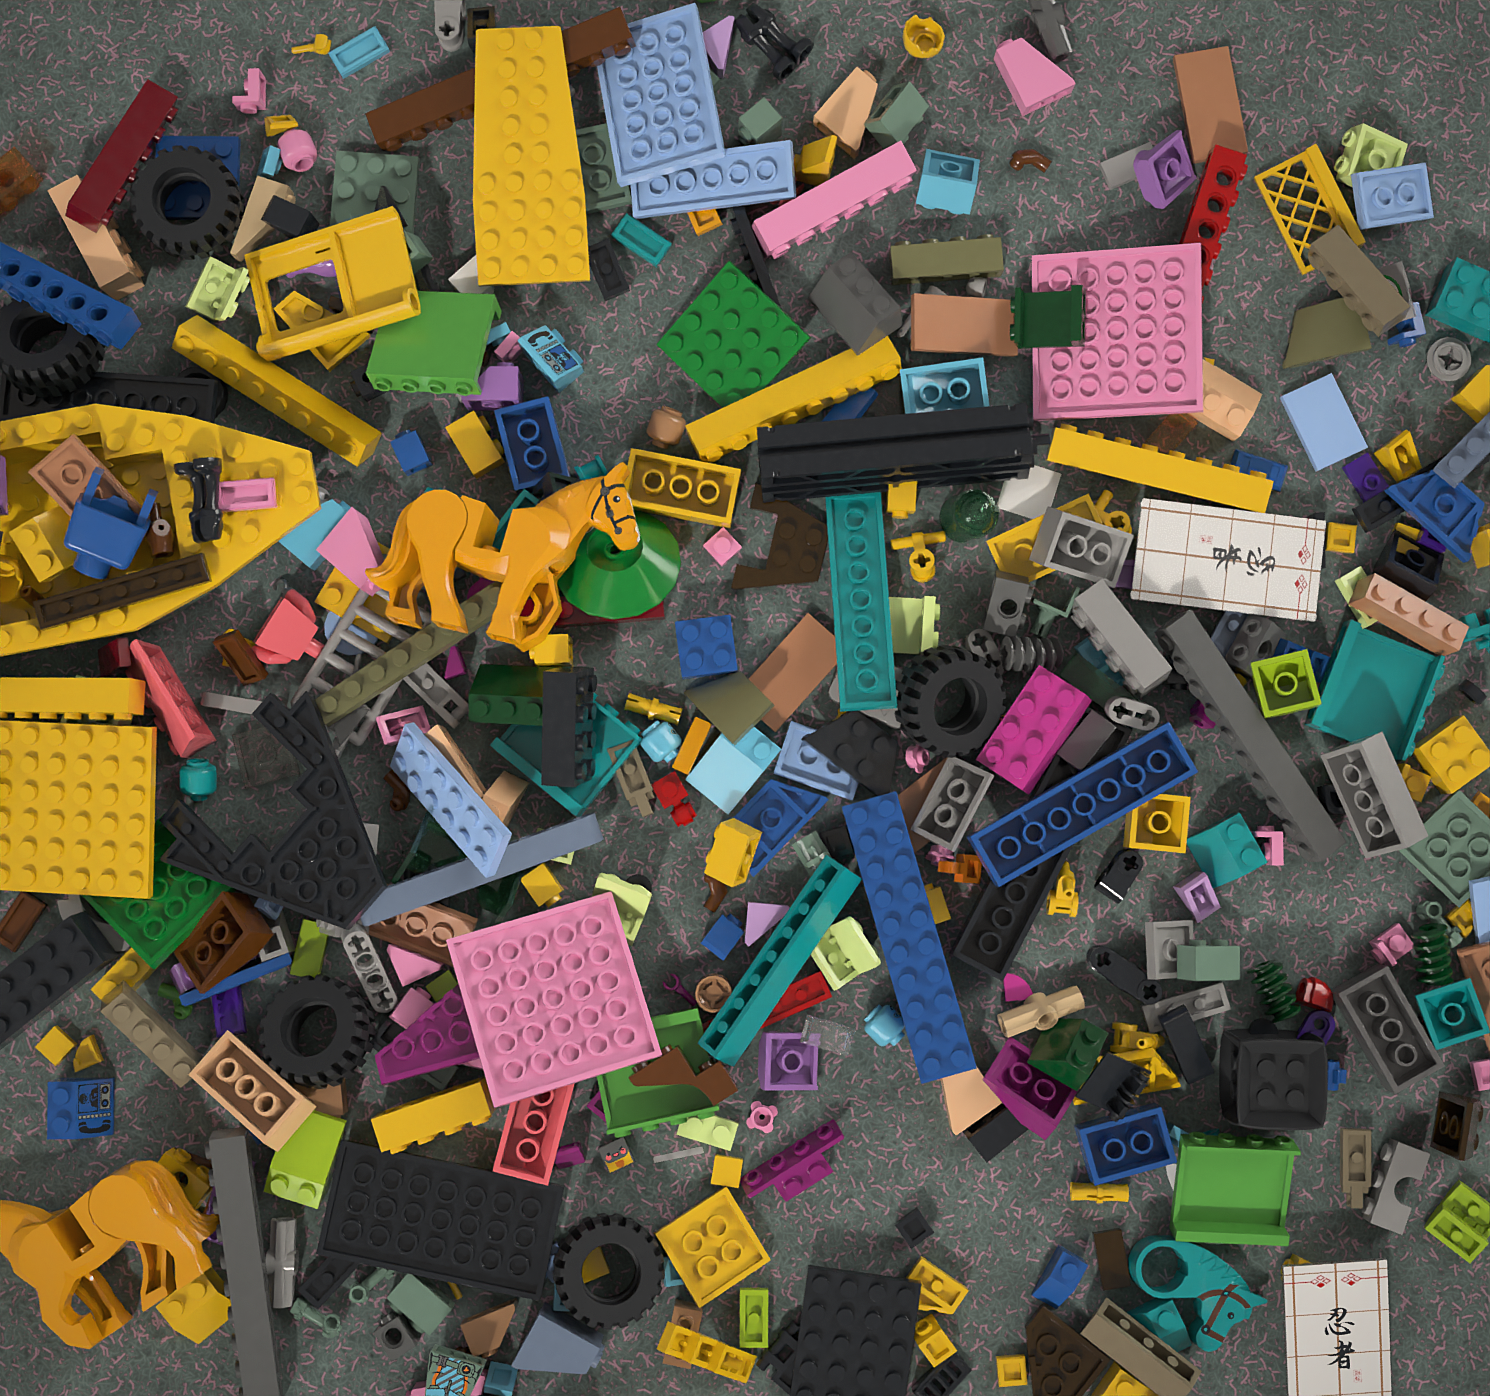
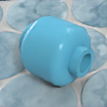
M656 721L641 733L643 738L640 745L654 762H660L664 759L668 763L677 756L679 752L677 748L681 745L682 739L668 722L660 724L659 721Z
M878 1004L864 1018L866 1022L864 1030L879 1046H886L889 1043L895 1046L905 1036V1033L902 1031L905 1027L903 1018L890 1005L882 1007Z

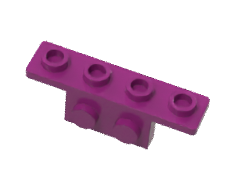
M834 1119L821 1125L812 1133L797 1140L787 1149L774 1155L768 1161L741 1177L740 1183L748 1198H752L774 1184L785 1202L789 1201L834 1172L822 1152L843 1140L844 1135Z

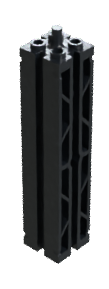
M1026 403L1015 404L1014 406L999 405L777 425L773 428L768 426L757 427L763 503L774 502L775 500L788 501L887 492L889 484H893V488L899 487L900 483L917 481V489L1009 481L1012 478L1017 480L1028 479L1030 468H1034V455H1037V446L1050 445V435H1031L1030 430L1034 428L1032 413L1028 414Z

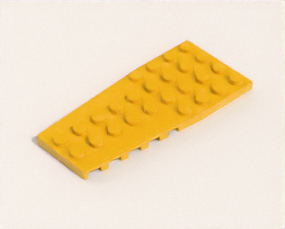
M560 26L476 30L473 210L479 287L590 281L585 193Z

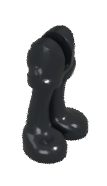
M752 3L746 11L756 24H753L742 14L734 20V23L740 31L741 38L748 45L755 44L769 58L774 67L772 70L773 76L782 81L794 71L795 64L799 66L806 60L814 47V43L809 38H803L798 42L792 40L775 23L776 17L773 13ZM765 36H770L783 48L789 57L783 56Z
M206 457L193 459V462L174 464V472L178 476L190 479L192 483L194 497L192 512L189 513V521L194 542L204 543L221 539L224 524L222 521L223 512L219 509L218 501L222 459Z

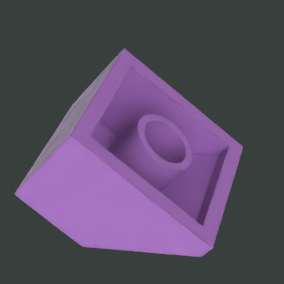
M499 362L497 366H490L478 377L477 382L482 390L481 395H461V400L468 411H494L523 403L524 378L518 366H514L510 362Z

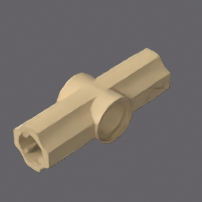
M1073 985L1047 996L1040 992L1034 993L1025 1000L1024 1005L998 1014L997 1019L1002 1033L1005 1037L1009 1038L1035 1027L1039 1030H1048L1057 1023L1058 1018L1084 1009L1085 1002L1077 985Z

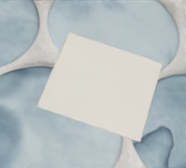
M1034 465V468H1030L1028 479L1017 480L1012 478L1009 481H1004L996 508L1031 519L1045 514L1047 507L1052 506L1061 474Z

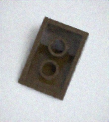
M1439 1091L1430 1147L1457 1160L1466 1161L1472 1158L1473 1152L1479 1144L1477 1127L1478 1122H1481L1483 1118L1482 1101L1469 1096Z

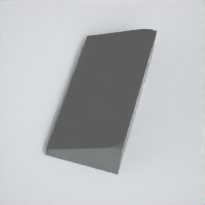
M1091 710L1056 754L1075 770L1081 771L1113 733L1116 726Z

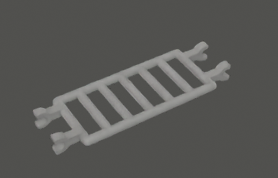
M382 554V555H383V558H384V560H385L386 557H387V554ZM359 589L291 699V706L298 701L305 691L310 692L312 687L322 693H326L334 687L319 678L327 663L349 676L352 675L354 665L334 654L342 639L375 659L386 653L348 629L356 615L401 642L412 635L363 606L369 594ZM381 589L376 592L377 595L390 601L388 591ZM418 606L421 620L424 622L423 629L432 623V612L429 613ZM402 679L381 692L372 709L364 704L359 707L369 709V711L364 716L365 720L357 733L352 731L340 747L337 737L333 742L338 760L348 742L356 746H361L377 722L376 717L382 714ZM334 724L330 727L326 726V728L336 733Z

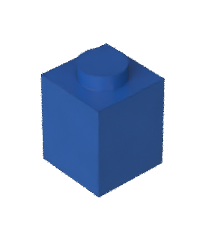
M411 430L402 431L395 436V440L390 441L407 476L433 465L416 430L412 432Z

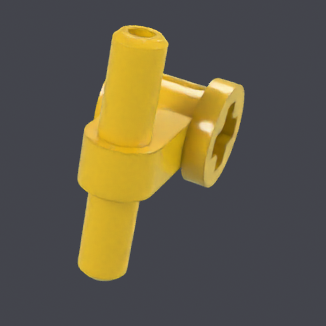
M1103 490L1094 505L1102 524L1112 528L1115 526L1118 527V530L1132 534L1130 519L1125 512L1113 511L1109 514L1104 511L1112 499L1113 493L1109 490Z
M944 531L926 534L915 532L911 533L912 536L891 539L892 550L914 548V552L909 558L910 572L914 580L924 583L934 577V555L931 551L925 549V545L945 542L946 534ZM919 564H925V567L920 568Z
M1067 861L1064 862L1057 876L1055 890H1050L1047 895V915H1053L1054 913L1069 914V917H1076L1078 892H1074L1075 876L1070 870V865Z
M1112 1022V1029H1115L1113 1045H1110V1051L1123 1053L1152 1047L1156 1050L1165 1043L1162 1035L1137 1031L1138 1025Z

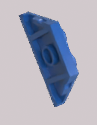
M1433 470L1389 486L1384 490L1459 560L1465 563L1471 559L1472 553L1469 552L1473 538L1477 535L1478 519L1482 515L1485 503L1462 482L1454 489Z
M770 779L733 817L762 832L749 870L750 874L754 877L829 799L825 796Z

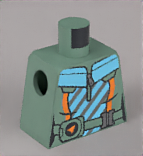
M435 1344L429 1355L425 1396H470L487 1359Z

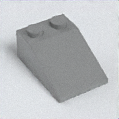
M1048 506L1029 560L1093 582L1103 579L1107 586L1115 588L1134 535Z

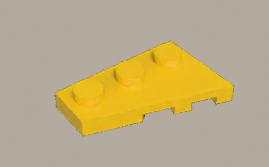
M293 291L273 308L290 328L335 315L296 291ZM363 332L309 350L331 372L369 339L371 335Z

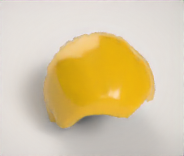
M0 554V603L7 604L16 601L24 585L25 576L21 564L12 556Z

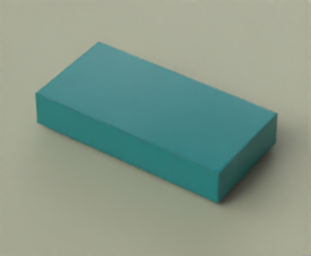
M628 213L625 214L611 234L613 239L656 268L672 246L671 242Z

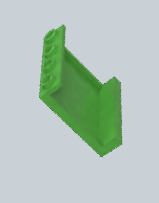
M417 291L421 306L420 315L378 328L366 371L374 389L380 391L400 390L409 393L418 391L434 394L455 393L463 396L470 394L481 395L482 390L477 381L492 320H500L502 311L495 294Z
M699 1007L651 1017L660 1049L668 1044L672 1048L679 1045L696 1073L700 1072L698 1066L709 1060V1054L698 1044V1041L704 1034ZM636 1064L597 1076L607 1123L606 1132L607 1135L614 1133L615 1138L632 1134L631 1129L642 1127L643 1132L660 1128L659 1123L670 1121L671 1125L687 1122V1117L698 1115V1119L710 1118L715 1116L714 1111L720 1109L719 1103L713 1106L707 1095L692 1085L634 1086L629 1080V1076L634 1073L631 1068Z
M1202 1132L1180 1134L1169 1225L1175 1241L1288 1246L1290 1235L1285 1229L1293 1161L1294 1155H1301V1151L1294 1140L1286 1136L1263 1138L1255 1134H1249L1246 1137H1238L1229 1133H1220L1218 1136L1206 1135Z

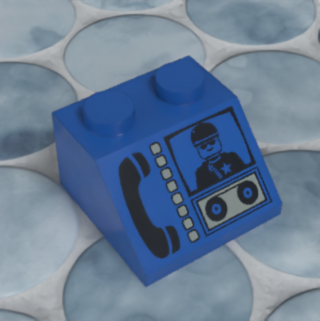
M57 1078L49 1081L47 1139H82L113 1135L115 1078Z

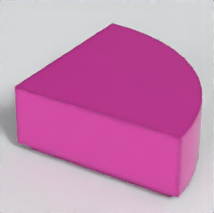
M1011 973L1006 974L1003 980L1004 999L1006 1002L1026 1000L1033 994L1030 986L1022 978Z

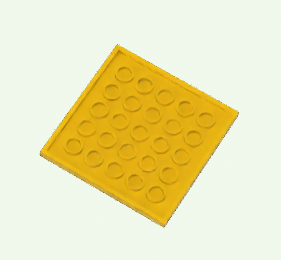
M0 720V890L144 899L153 897L157 727Z

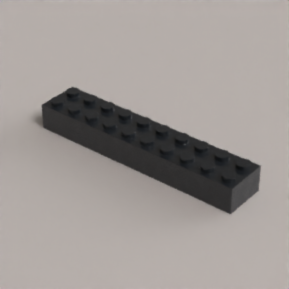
M1087 707L1067 739L1093 709ZM1095 711L1115 725L1116 729L1084 768L1123 747L1132 730ZM1056 754L1037 782L1028 801L1079 771L1075 770ZM1073 845L1000 887L995 886L988 876L949 953L1003 982Z

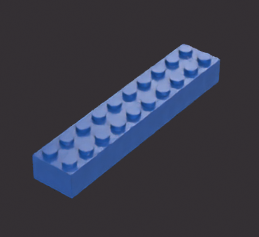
M891 792L843 806L842 810L921 1084L977 1069L897 792Z

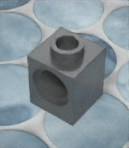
M393 1312L386 1314L377 1321L379 1326L373 1332L391 1362L416 1347L420 1340L404 1313L402 1315H394ZM389 1329H399L402 1333V1338L393 1339L389 1335Z

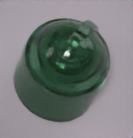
M978 489L966 490L951 496L944 502L939 515L940 525L946 536L952 541L965 543L989 534L998 522L1000 508L988 493Z

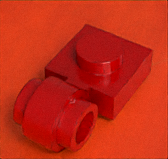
M675 771L651 784L664 809L674 805V810L670 814L678 827L682 824L685 827L694 821L693 818L697 814L690 802L685 804L681 802L682 799L689 795Z

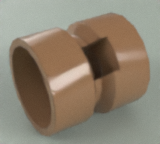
M709 973L703 976L697 984L695 991L696 1001L705 1011L719 1012L731 995L732 987L729 980L722 974Z

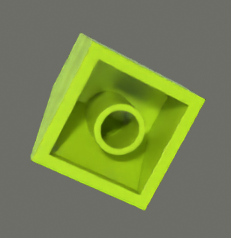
M1307 649L1250 663L1260 713L1264 719L1319 707L1322 704Z

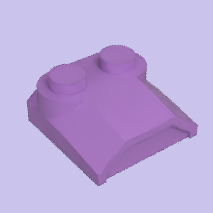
M1176 130L1151 150L1140 151L1133 163L1143 197L1155 208L1164 209L1197 179L1196 175H1194L1181 130Z
M763 1032L759 1041L758 1078L761 1089L818 1090L817 1065L818 1038H820V1033Z

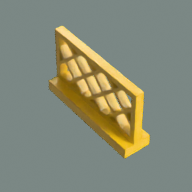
M1317 144L1308 147L1304 152L1254 177L1302 275L1315 270L1311 264L1305 267L1300 257L1304 247L1310 249L1311 244L1305 243L1310 229L1327 233L1331 230L1333 224L1335 227L1339 225L1359 248H1362L1366 241ZM1301 160L1307 170L1304 180L1288 175L1290 167ZM1286 169L1285 174L1279 173L1280 171ZM1308 175L1310 176L1312 182L1307 181ZM1270 176L1283 179L1278 193L1267 190L1262 180ZM1286 180L1301 184L1297 199L1281 194ZM1304 186L1317 190L1319 196L1316 204L1300 200ZM1270 196L1276 197L1275 203H1273ZM1279 198L1295 203L1290 217L1278 213L1276 206ZM1320 200H1322L1325 207L1319 206ZM1298 204L1314 209L1309 223L1293 218ZM1317 210L1329 214L1331 221L1328 229L1312 224ZM1282 220L1288 222L1287 227H1285ZM1291 223L1307 227L1303 241L1290 237L1288 231ZM1295 245L1300 246L1299 252L1297 251Z

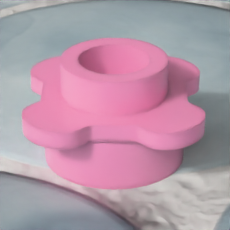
M917 744L916 746H909L906 750V763L909 768H915L917 773H922L923 767L928 765L930 760L929 751Z
M932 845L931 850L925 857L934 866H938L939 861H955V857L952 856L953 851L939 845Z
M754 1101L751 1104V1115L746 1120L747 1126L751 1129L763 1130L765 1133L771 1132L773 1130V1119L778 1114L777 1108L773 1105L769 1107L762 1105L760 1101ZM763 1114L765 1118L760 1119L759 1116Z

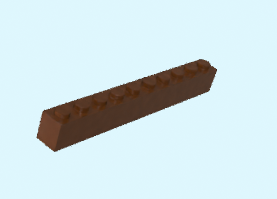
M621 7L561 31L568 77L577 75L585 67L599 66L606 61L605 59L614 55L623 56L629 53L631 48L636 47ZM475 67L365 113L377 145L383 151H395L401 148L403 143L410 140H422L427 137V133L434 130H445L458 120L474 118Z

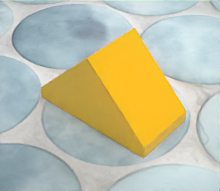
M1485 365L1477 370L1451 398L1477 424L1490 412V365Z
M1408 430L1397 434L1373 453L1396 482L1422 468L1411 433Z

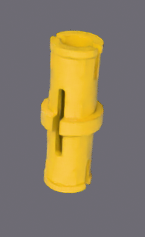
M629 693L624 710L646 715L649 720L656 718L678 726L683 708L660 703L657 698L650 700Z
M1070 1182V1200L1096 1201V1203H1103V1201L1128 1202L1129 1187L1126 1183H1103L1095 1186L1093 1183Z

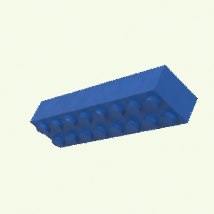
M1169 722L1163 723L966 837L993 884L1000 887L1196 774L1198 770Z

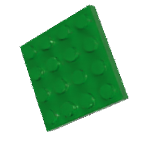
M728 261L656 345L724 408L767 388L811 337L732 261Z
M160 818L155 822L152 898L82 895L154 970L189 937L202 916L222 891L235 892L237 890L162 862L160 857L177 838L159 821Z

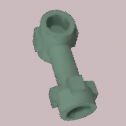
M1422 900L1418 904L1416 913L1421 920L1429 919L1432 923H1441L1448 927L1445 934L1449 936L1447 945L1450 948L1457 946L1463 940V937L1459 934L1461 932L1457 926L1451 928L1442 918V907L1437 901L1429 902Z
M377 1267L364 1281H355L349 1287V1299L352 1303H364L370 1297V1290L384 1277L388 1280L395 1275V1271Z
M297 1298L290 1310L294 1314L295 1319L300 1321L305 1317L322 1327V1335L326 1338H333L340 1334L342 1331L340 1316L335 1313L325 1316L310 1307L311 1303L306 1298Z

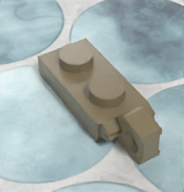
M634 740L610 749L607 748L613 766L617 762L614 751L631 745ZM635 748L626 762L616 771L627 801H629L631 807L638 805L644 818L654 814L649 800L655 797L638 749Z
M1340 1128L1341 1192L1346 1193V1204L1350 1208H1363V1193H1368L1369 1187H1371V1129Z

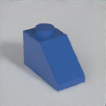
M731 913L727 917L721 914L701 940V944L724 960L744 933V930L740 928L743 923Z
M1058 1245L1031 1295L1057 1309L1075 1291L1088 1264L1083 1258Z

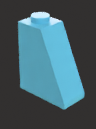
M333 499L322 503L321 510L279 540L284 547L314 571L325 560L316 549L351 508L343 500L340 504Z

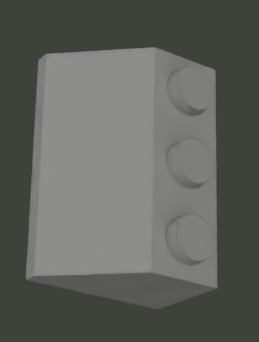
M948 757L910 830L947 850L955 852L994 775L956 757Z

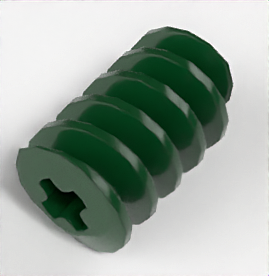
M1424 924L1419 927V931L1411 933V938L1420 939V942L1412 945L1413 949L1421 950V953L1415 954L1413 958L1423 962L1415 966L1416 971L1424 972V974L1416 977L1418 982L1433 986H1444L1454 982L1453 978L1450 977L1453 969L1449 966L1452 960L1448 955L1450 953V947L1447 945L1449 936L1445 934L1448 930L1445 924Z
M1275 960L1265 961L1246 971L1247 974L1256 973L1257 975L1251 981V984H1261V987L1255 993L1256 995L1265 994L1266 997L1259 1003L1260 1005L1270 1006L1264 1012L1265 1016L1274 1015V1019L1270 1023L1289 1019L1301 1011L1300 1005L1292 1004L1297 999L1296 995L1287 994L1292 990L1291 984L1283 983L1288 978L1287 974L1278 973L1283 969V964L1281 962H1274Z

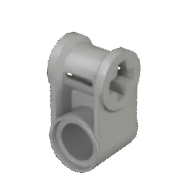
M435 0V34L444 50L456 51L463 44L464 21L466 17L465 0Z

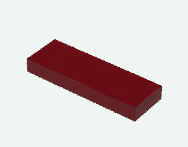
M117 638L98 649L100 677H110L131 665L129 640L127 638Z

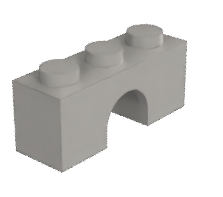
M1390 1138L1389 1142L1385 1143L1381 1149L1380 1158L1382 1162L1379 1170H1376L1372 1175L1371 1186L1373 1188L1370 1197H1366L1363 1201L1362 1213L1364 1214L1362 1218L1369 1223L1403 1235L1412 1208L1396 1199L1394 1188L1396 1183L1405 1177H1412L1421 1181L1430 1153Z

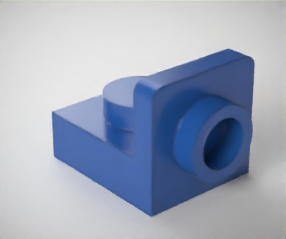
M1419 302L1413 303L1416 313L1414 318L1396 324L1399 334L1388 339V345L1399 344L1400 348L1416 344L1417 338L1426 334Z

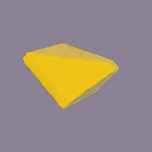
M291 115L267 116L264 118L267 137L298 127V122Z

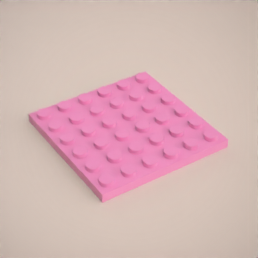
M1201 243L1032 255V292L1071 291V285H1083L1086 291L1085 347L1033 348L1034 421L1203 412Z
M612 891L446 940L494 1108L662 1056Z

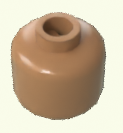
M662 406L661 409H655L652 412L646 432L649 437L653 438V445L668 449L669 445H678L680 443L686 425L682 412L667 406Z

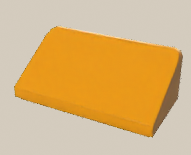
M698 717L694 718L672 768L689 775L712 727L711 723Z

